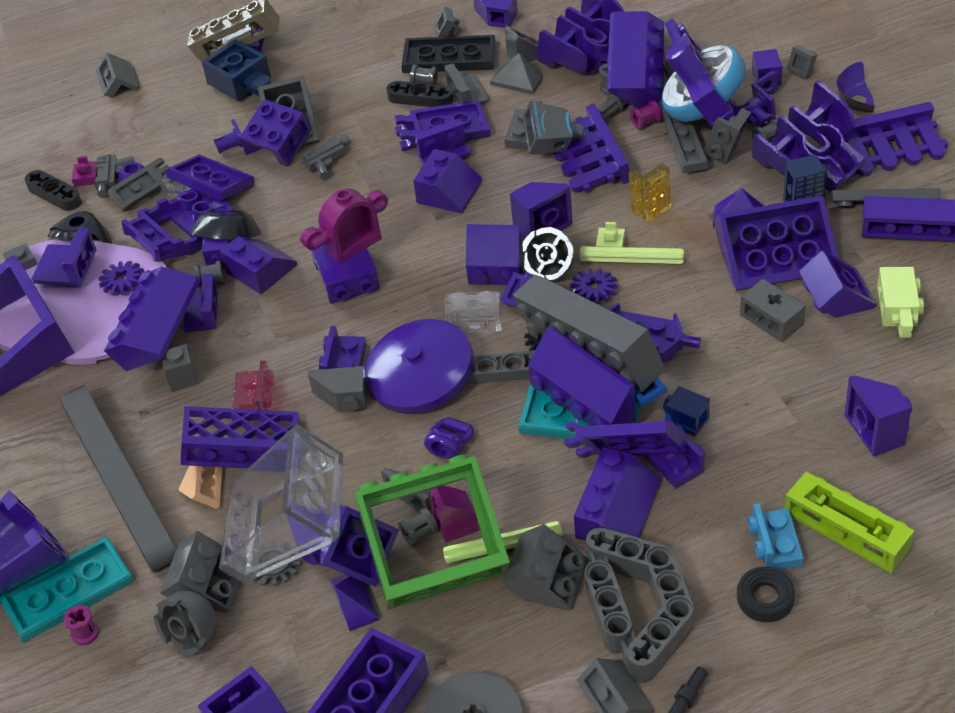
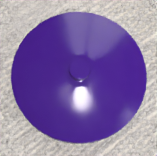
M439 319L412 321L390 331L374 346L365 366L366 384L374 399L388 410L406 414L429 411L451 400L466 385L473 370L474 353L467 336L456 325Z

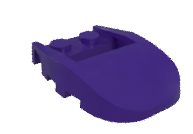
M190 189L178 193V198L170 201L162 198L156 201L157 206L148 210L145 207L138 211V218L129 222L124 219L121 222L123 233L130 235L157 262L192 254L201 249L203 237L190 234L199 216L207 211H232V208L225 199L221 201L198 190ZM171 220L188 234L191 239L184 241L182 238L175 240L159 225Z

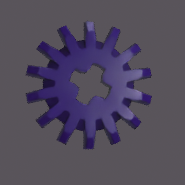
M119 261L118 267L111 264L109 265L111 270L105 269L102 271L104 275L99 277V281H101L99 286L100 288L105 287L103 289L105 293L111 290V295L114 296L116 292H120L121 295H125V292L129 290L133 292L135 291V285L138 286L140 283L138 279L142 275L141 273L145 272L144 269L139 268V263L132 264V261H127L124 266L123 262ZM124 274L126 275V279L123 280L120 278L117 280L116 276H123Z
M591 268L588 269V275L584 271H580V276H573L572 281L575 282L570 283V288H574L571 292L579 293L580 296L590 301H595L596 304H600L599 300L602 299L608 301L607 295L614 296L616 292L613 289H618V284L614 283L617 281L616 277L610 276L611 272L609 271L601 275V268L596 271V274L593 273ZM595 281L599 285H597L596 289H592L589 286L590 282Z

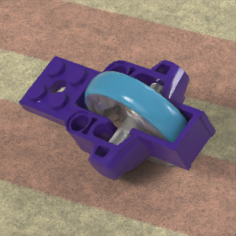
M671 18L665 23L673 43L667 47L666 58L675 72L667 81L662 92V104L665 111L673 119L680 122H692L705 118L712 128L718 117L729 121L730 117L733 115L737 116L740 111L732 96L740 87L745 76L746 67L743 57L735 48L728 45H715L702 50L695 39L692 40L685 26L682 23L677 24Z

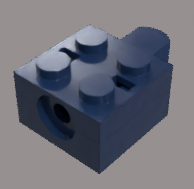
M236 39L202 61L207 84L236 101L245 97L250 92L260 97L258 87L271 84V75L266 55Z

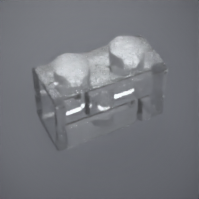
M482 291L479 293L455 292L453 294H446V321L456 325L463 332L501 331L502 306L500 292Z

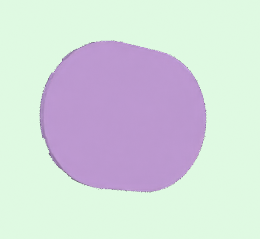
M55 239L29 246L37 262L36 266L25 270L30 279L48 244L70 245L71 241ZM94 241L97 251L81 286L34 284L75 352L59 363L88 365L97 364V360L111 358L104 352L109 342L108 336L118 325V317L126 309L130 302L128 300L129 296L133 292L130 290L126 291L125 295L116 292L115 296L111 295V290L107 293L103 292L105 287L100 288L99 286L101 282L99 277L104 275L102 274L103 270H111L109 268L111 264L118 267L119 261L123 262V266L127 261H132V264L139 263V268H143L144 271H152L161 266L167 268V266L162 261L155 262L153 256L144 250ZM124 274L123 276H122V275L116 276V277H117V280L120 279V278L123 279V280L126 279V275H125V274ZM27 295L0 310V349L8 351L41 321Z

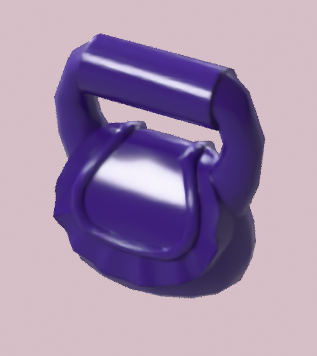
M450 417L443 418L429 430L424 440V446L435 456L451 459L457 456L463 446L472 440L474 428L471 424ZM446 429L458 432V434L447 431Z

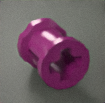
M653 100L647 106L631 109L630 117L635 127L641 129L647 123L661 121L662 112L658 103Z
M77 605L67 610L63 619L67 629L71 630V637L74 643L88 645L94 642L99 635V627L92 620L89 608L85 605Z

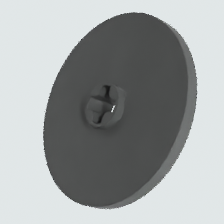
M467 672L451 677L440 684L429 697L424 713H523L518 694L505 680L489 673Z

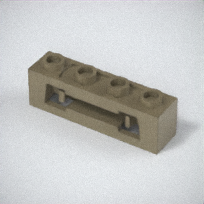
M267 0L252 1L243 8L232 10L221 18H215L210 23L193 28L189 32L187 47L202 63V61L217 52L214 51L209 54L210 50L216 49L219 46L221 49L235 39L248 45L278 32L280 16ZM261 27L264 29V30H261V31H259V32L253 34V31H256L257 29H259V28H261Z

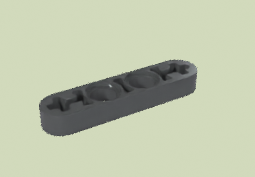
M535 350L474 356V372L471 373L466 384L529 379V367H526V363L530 362ZM511 363H518L521 365L518 369L510 370L507 368V366ZM485 365L493 367L489 372H481L479 370L480 367Z

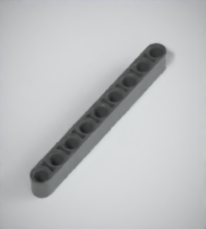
M85 385L58 396L65 413L151 572L170 564L176 548Z

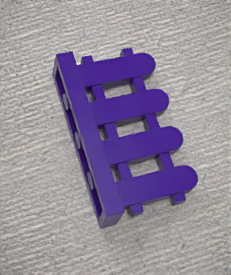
M926 102L854 119V131L848 144L865 157V164L857 170V173L864 177L870 176L873 171V165L880 164L886 171H892L897 166V159L904 158L909 165H917L920 163L922 154L927 152L932 159H942L948 143L946 139L941 140L935 130L938 126L936 120L931 121L934 112L932 103ZM918 133L923 145L917 146L912 134ZM894 139L899 150L893 151L888 140ZM870 144L875 156L869 157L864 146Z
M596 105L586 106L588 116L583 119L580 116L575 118L576 121L573 122L583 125L584 136L581 139L571 141L566 151L553 153L555 159L559 162L569 160L562 164L561 169L566 177L576 175V177L569 181L571 190L576 193L584 190L587 193L591 191L593 186L605 181H609V183L615 181L617 176H619L623 185L633 181L628 162ZM589 150H592L591 152H588V153H586V154H583V155H581V156L575 158V156H577V155H580V154L585 153V152H587V151H589ZM600 165V167H597V168H595V169H593V170H590V171H588V172L583 173L584 171H586V170H588V169H591V168H593V167H596V166Z

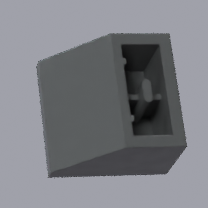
M542 524L520 534L502 584L524 601L570 610L588 558L548 526Z
M197 530L179 542L160 594L167 597L182 590L195 591L211 602L214 611L228 612L230 611L247 559Z

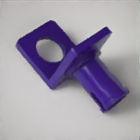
M771 71L751 84L753 98L739 105L740 110L741 108L746 110L751 104L757 102L763 106V110L768 114L776 116L774 99L769 94L778 89L776 72ZM771 80L769 88L763 90V84Z
M234 119L231 120L234 128L232 133L213 139L219 154L238 145L243 148L246 155L263 149L241 139V132Z

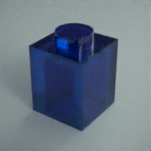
M679 386L673 395H668L664 401L663 411H665V420L669 418L675 425L681 426L685 433L696 437L709 419L710 399Z

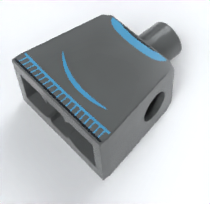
M534 101L529 102L523 115L529 154L564 152L567 150L572 138H582L583 125L571 123L569 111L566 108Z

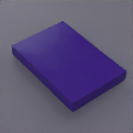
M200 154L166 169L167 178L221 201L254 185L253 176Z

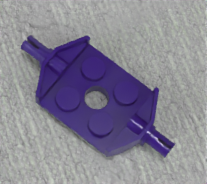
M620 303L609 309L648 329L662 362L670 361L678 350H682L683 346L700 348L701 337L682 333L677 313L673 314V320L621 311Z

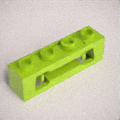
M806 471L786 494L785 509H789L792 518L891 574L912 548L915 530L909 528L905 523L885 515L878 508L869 506L854 498L850 493L832 486L821 477H816ZM809 511L815 514L816 517L821 518V521L813 519L805 514V512ZM866 543L870 545L873 549H877L880 552H882L883 557L865 548Z

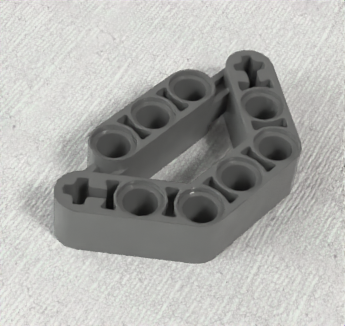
M595 528L586 537L589 564L585 568L586 594L603 643L610 652L623 654L627 670L634 681L638 683L649 682L657 675L694 628V604L674 554L669 547L610 529ZM614 573L648 583L659 611L637 637L635 636L631 618ZM615 631H620V632H622V633H620V634H615V633H613V632H615ZM661 637V638H665V639H664V640H657L656 638Z

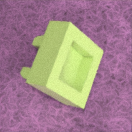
M606 222V228H599L596 246H624L625 229L616 228V222Z

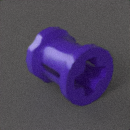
M753 103L746 109L751 112L747 123H752L756 127L762 128L768 125L771 120L776 119L773 114L765 112L760 103Z

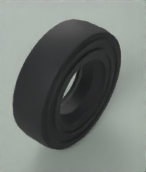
M772 567L751 569L741 577L738 583L737 601L739 607L745 615L759 622L781 620L789 614L794 605V585L791 579L778 569ZM759 586H770L777 591L778 598L772 603H761L755 599L753 595L754 590Z

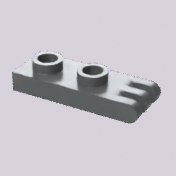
M158 158L109 188L108 195L123 212L172 182V179L164 176L166 169L169 167L165 165L158 169L164 164V160Z

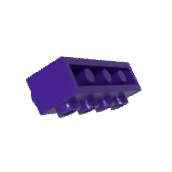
M864 196L862 237L955 241V200Z

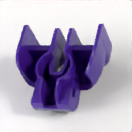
M582 0L580 12L572 7H568L565 11V17L560 15L557 18L555 35L546 30H542L539 33L537 60L551 69L562 65L579 73H589L593 69L599 73V68L603 64L608 63L610 14L612 12H624L622 6L616 0Z
M819 80L814 83L811 104L806 113L792 105L789 108L788 119L782 115L778 118L776 134L771 143L760 134H756L753 138L752 158L765 168L773 167L783 176H785L787 161L816 155L820 163L824 164L827 168L828 177L825 179L824 187L829 191L839 188L865 164V157L848 144L855 126L851 109L846 102ZM807 136H810L823 148L818 149L814 147L808 141H806L805 138Z

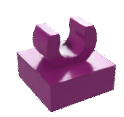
M87 156L77 157L78 163L73 164L72 171L74 187L95 184L97 161L89 162Z

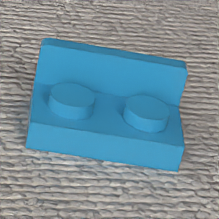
M753 504L752 516H748V527L751 535L756 534L755 552L757 559H763L765 567H772L778 570L803 566L804 558L789 509L762 513L760 504Z

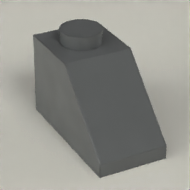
M188 344L167 349L161 360L171 391L174 392L198 385Z
M364 366L308 370L312 393L339 412L367 410V384Z

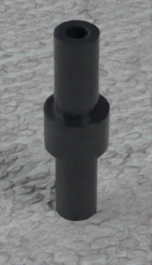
M700 666L695 669L688 682L682 684L675 694L676 701L668 713H684L687 708L693 706L699 696L697 691L708 675L707 670Z

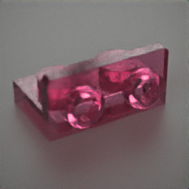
M266 360L260 361L259 371L236 372L232 409L267 410L272 407V394L269 390L270 387L274 386L273 370L268 369Z

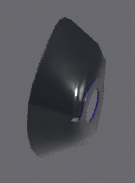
M856 62L843 70L837 78L839 97L851 108L874 112V100L865 82L864 64ZM856 95L864 96L867 99V101L865 103H862L852 99V97Z
M228 210L207 211L199 216L190 232L194 236L227 240L235 239L238 236L252 238L262 234L252 215L245 211ZM224 212H229V213H236V214H222V213H224Z
M87 211L73 213L50 228V231L54 228H59L70 232H77L79 228H89L90 233L96 235L103 243L112 244L108 230L93 213ZM81 223H83V224L80 225V226L72 227V226L75 225V224H81Z

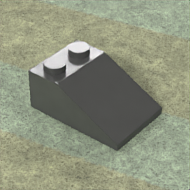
M304 76L258 87L261 103L263 100H268L303 112L312 130L302 146L319 142L313 108Z

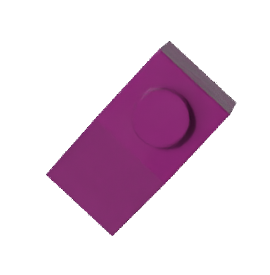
M445 485L430 489L435 521L445 543L479 531L474 506L466 491Z

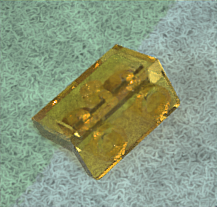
M662 163L645 175L640 174L634 169L629 172L630 206L634 214L650 222L671 208L670 168Z

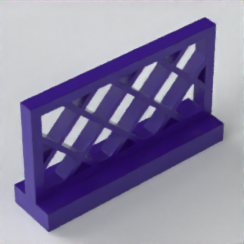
M184 406L180 465L276 470L298 469L300 449L298 412ZM190 417H202L205 420L197 424ZM227 418L232 419L233 422L226 425L220 420ZM260 420L262 423L255 427L249 421ZM288 421L292 422V424L284 428L278 422ZM213 425L219 430L211 434L205 428ZM242 426L247 432L240 435L234 430ZM270 427L277 433L268 436L263 431Z

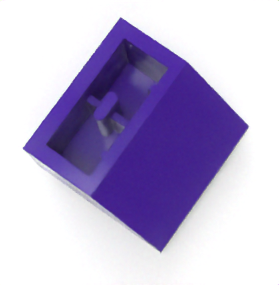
M252 666L198 705L201 713H287L272 688Z

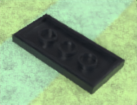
M495 35L405 38L401 66L402 73H411V68L414 64L420 68L431 69L432 67H437L438 72H444V66L452 63L458 71L494 70Z

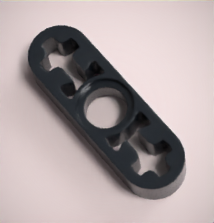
M394 81L386 87L388 100L396 104L436 107L453 103L452 89L445 85ZM418 93H425L424 95H421V96H415V94H418Z
M42 170L32 171L25 176V183L29 192L62 210H75L82 203L76 188ZM58 188V190L54 192H48L52 189Z

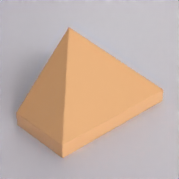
M189 466L178 491L195 501L215 509L219 508L222 467Z

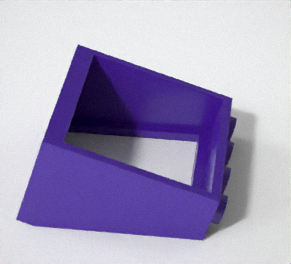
M15 254L0 264V310L27 295L41 321L0 357V396L75 353Z

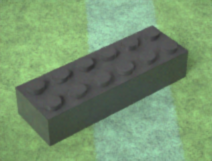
M537 274L533 275L512 295L517 304V312L525 319L527 323L526 329L534 338L540 337L542 339L546 329L551 326L635 385V389L643 392L666 370L648 329Z

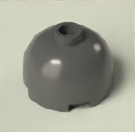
M552 227L541 228L531 232L524 240L521 248L525 270L532 275L537 274L547 280H556L564 276L572 268L575 260V248L570 238L564 232Z
M182 590L167 596L157 603L158 613L154 616L156 629L166 644L172 641L177 647L181 648L178 652L179 654L193 655L204 648L212 639L217 628V618L211 602L195 591Z

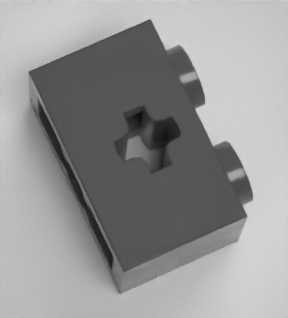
M762 279L741 296L740 316L779 341L784 342L804 325L806 305L783 292L777 286Z

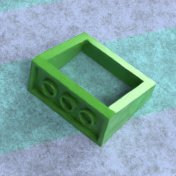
M466 454L458 455L451 458L448 464L438 466L437 463L428 464L421 467L418 473L408 475L407 472L398 473L391 476L388 482L378 484L377 481L368 482L359 487L360 490L355 491V499L388 610L506 573L510 561L475 456L467 458ZM466 479L488 556L394 585L371 507Z

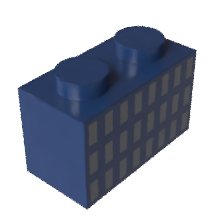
M816 155L786 162L784 202L822 195L823 198L826 197L824 184L825 179L828 177L826 166L820 163Z

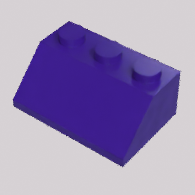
M602 447L574 514L575 538L586 540L587 534L599 527L639 538L659 488L660 478L632 454Z

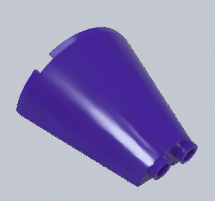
M10 490L0 500V594L55 567L68 558L66 551L54 535L35 518L36 515Z

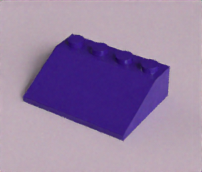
M823 195L718 214L714 224L720 250L735 291L750 289L762 279L770 284L803 279L799 271L821 250L838 258Z

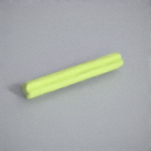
M580 247L579 258L582 262L683 264L684 250L682 248Z
M558 521L545 524L560 537L562 536V528ZM540 525L501 534L505 549L516 548L521 533ZM483 538L443 548L446 563L487 555Z

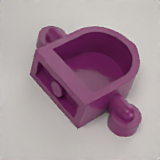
M351 188L338 190L325 201L320 210L318 218L319 229L316 227L305 229L300 237L301 243L308 250H316L324 245L325 251L339 264L382 239L377 214L386 209L388 197L380 190L372 191L367 198Z

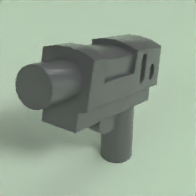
M347 135L340 139L334 136L328 142L304 152L301 163L305 164L310 172L317 170L321 179H327L329 177L327 167L332 165L335 159L346 154L345 147L351 144V140Z
M110 154L97 157L95 187L99 197L107 196L108 189L116 185V176L119 175L121 168L127 163L135 162L133 156L117 160L116 155Z

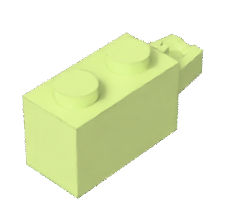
M880 267L877 290L882 326H897L900 338H911L913 326H917L918 315H923L924 311L923 298H918V294H920V278H915L914 267Z

